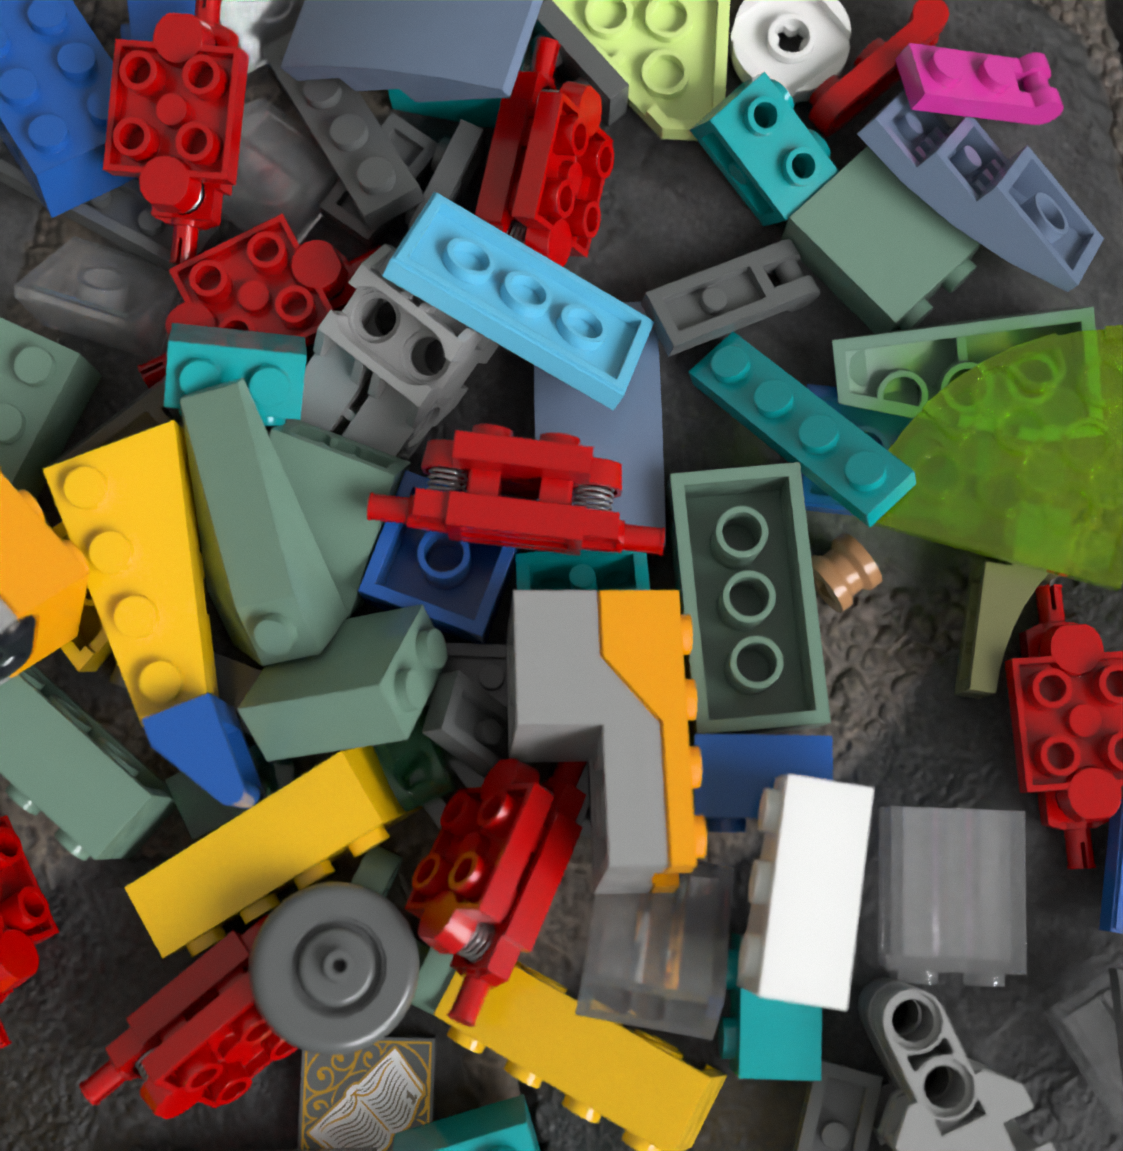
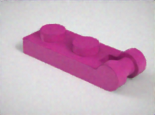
M908 43L895 59L911 110L1041 125L1057 118L1064 108L1058 90L1049 86L1048 80L1051 77V69L1046 56L1040 52L1026 54L1020 58H1012Z

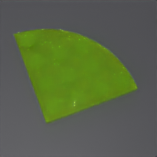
M1123 325L1105 326L1101 330L1079 331L1057 336V333L1049 334L1013 346L982 361L954 379L922 407L921 412L910 422L895 443L889 448V452L914 470L916 485L876 521L873 526L1114 591L1121 589L1123 582Z

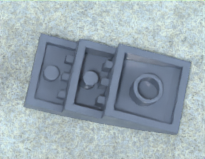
M305 0L280 68L297 81L340 78L355 91L400 89L415 102L510 97L543 0Z
M902 89L857 133L903 184L954 227L1007 262L1066 292L1079 285L1104 240L1028 145L1010 159H1007L974 117L965 116L953 127H950L939 113L911 110L905 89Z
M623 302L647 316L641 302ZM653 326L626 392L614 411L534 365L535 440H540V435L548 432L573 435L581 440L580 445L594 447L593 457L608 459L622 464V493L620 497L612 498L614 503L611 505L613 508L611 511L620 512V520H625V524L657 528L665 527L659 341ZM586 501V503H589V504H599V503H595V502H588V501ZM665 527V540H664L663 550H665V548H666V527Z

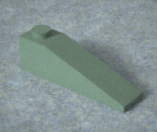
M236 379L198 390L188 395L185 394L180 398L207 591L233 645L262 666L321 654L348 617V613L244 379Z

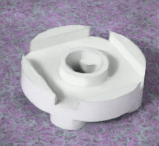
M744 0L739 7L730 35L728 47L731 62L743 83L766 72L770 79L780 82L788 90L794 104L796 102L808 101L813 92L832 75H837L840 78L850 51V20L844 7L838 0ZM784 32L788 37H793L797 34L801 35L803 41L800 44V51L786 52L779 48L780 39L777 34Z

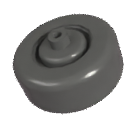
M328 882L302 889L284 900L271 912L254 939L248 961L249 983L255 1002L254 1005L265 1024L275 1035L300 1050L324 1055H340L367 1048L380 1041L398 1025L414 998L419 978V953L414 934L407 920L397 907L387 898L370 888L348 882Z

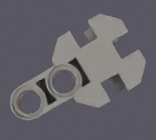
M384 244L361 263L349 281V284L357 289L342 311L330 310L317 329L313 347L315 353L305 367L301 421L409 461L430 429L449 414L469 388L464 385V382L478 363L486 364L499 344L382 277L391 257L397 250L391 245ZM389 302L394 307L396 323L387 335H383L377 313L381 306ZM434 340H439L444 349L446 362L443 368L435 374L427 367L425 352L430 343Z
M887 977L874 979L863 988L858 998L857 1009L859 1017L889 1079V1082L881 1086L872 1127L880 1145L886 1143L893 1151H1055L1049 1140L1039 1144L1029 1138L1013 1119L1034 1108L1023 1084L985 1064L967 1058L943 1007L934 996L905 982ZM906 1000L907 1015L902 1023L893 1027V1011L898 1004ZM937 1067L936 1078L930 1086L924 1089V1079L928 1072Z

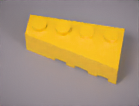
M172 420L44 468L45 477L69 539L79 548L89 567L87 585L142 727L144 725L141 719L204 694L210 693L219 698L209 614H207L204 592L202 553L199 551L195 518L196 509L184 429Z
M387 744L340 751L124 887L161 957L165 958L185 948L188 949L192 958L207 951L227 936L223 929L227 924L239 917L243 919L245 925L259 919L281 904L277 897L279 893L296 884L299 891L316 884L335 872L331 862L350 851L354 858L373 849L390 838L386 831L388 828L422 809L421 803L405 782V775Z
M518 960L508 982L494 987V989H489L477 1017L475 1027L464 1026L447 1016L464 980L463 977L455 972L433 1014L451 1025L447 1033L450 1039L475 1053L482 1054L485 1047H488L507 1058L508 1060L503 1069L529 1086L539 1088L542 1081H545L564 1092L566 1095L561 1104L576 1115L598 1124L601 1116H604L625 1129L621 1140L636 1151H685L692 1147L727 1074L707 1063L703 1070L696 1069L682 1061L684 1055L674 1045L639 1029H635L633 1033L623 1027L625 1021L618 1017L617 1014L581 996H578L577 999L572 998L566 994L568 989L564 985Z

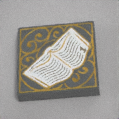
M386 1035L380 1041L367 1048L340 1055H324L302 1050L298 1149L377 1147V1151H393L395 1133L434 1122L437 1036Z

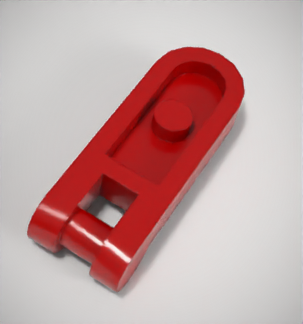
M918 0L911 11L909 22L904 28L886 42L881 38L871 42L856 58L854 69L841 79L837 75H832L813 92L809 99L813 108L808 115V120L824 137H828L840 130L901 79L895 59L908 43L936 46L939 34L943 31L949 17L946 3L943 0Z

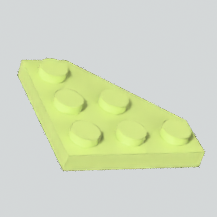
M553 0L629 84L628 104L661 139L697 141L690 129L726 97L730 0Z

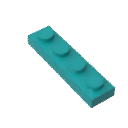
M734 331L689 371L692 383L696 388L789 463L800 462L802 474L869 528L916 485L913 469Z

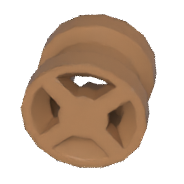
M843 532L831 542V550L823 556H811L815 590L838 613H842L853 604V596L860 590L871 591L883 581L881 572L873 558L848 533Z

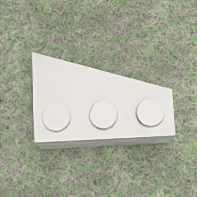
M786 774L775 778L773 789H764L759 807L758 829L759 831H765L760 860L754 861L750 875L749 902L752 904L747 930L743 936L740 949L737 986L759 997L847 1010L874 788Z

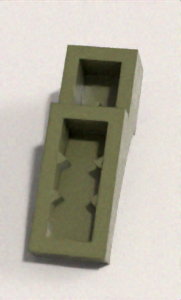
M1018 503L1002 515L996 563L985 561L970 571L954 695L981 699L996 694L999 672L1006 646L1025 604L1040 583L1045 584L1062 575L1064 569H1068L1072 564L1076 549V534L1074 531H1068L1071 511Z

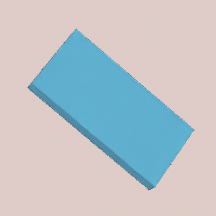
M433 192L398 246L382 277L613 411L626 392L654 324L652 319Z

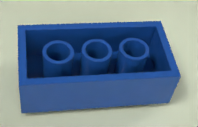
M0 0V136L51 218L122 186L133 179H137V177L114 176L103 170L113 61L72 0Z

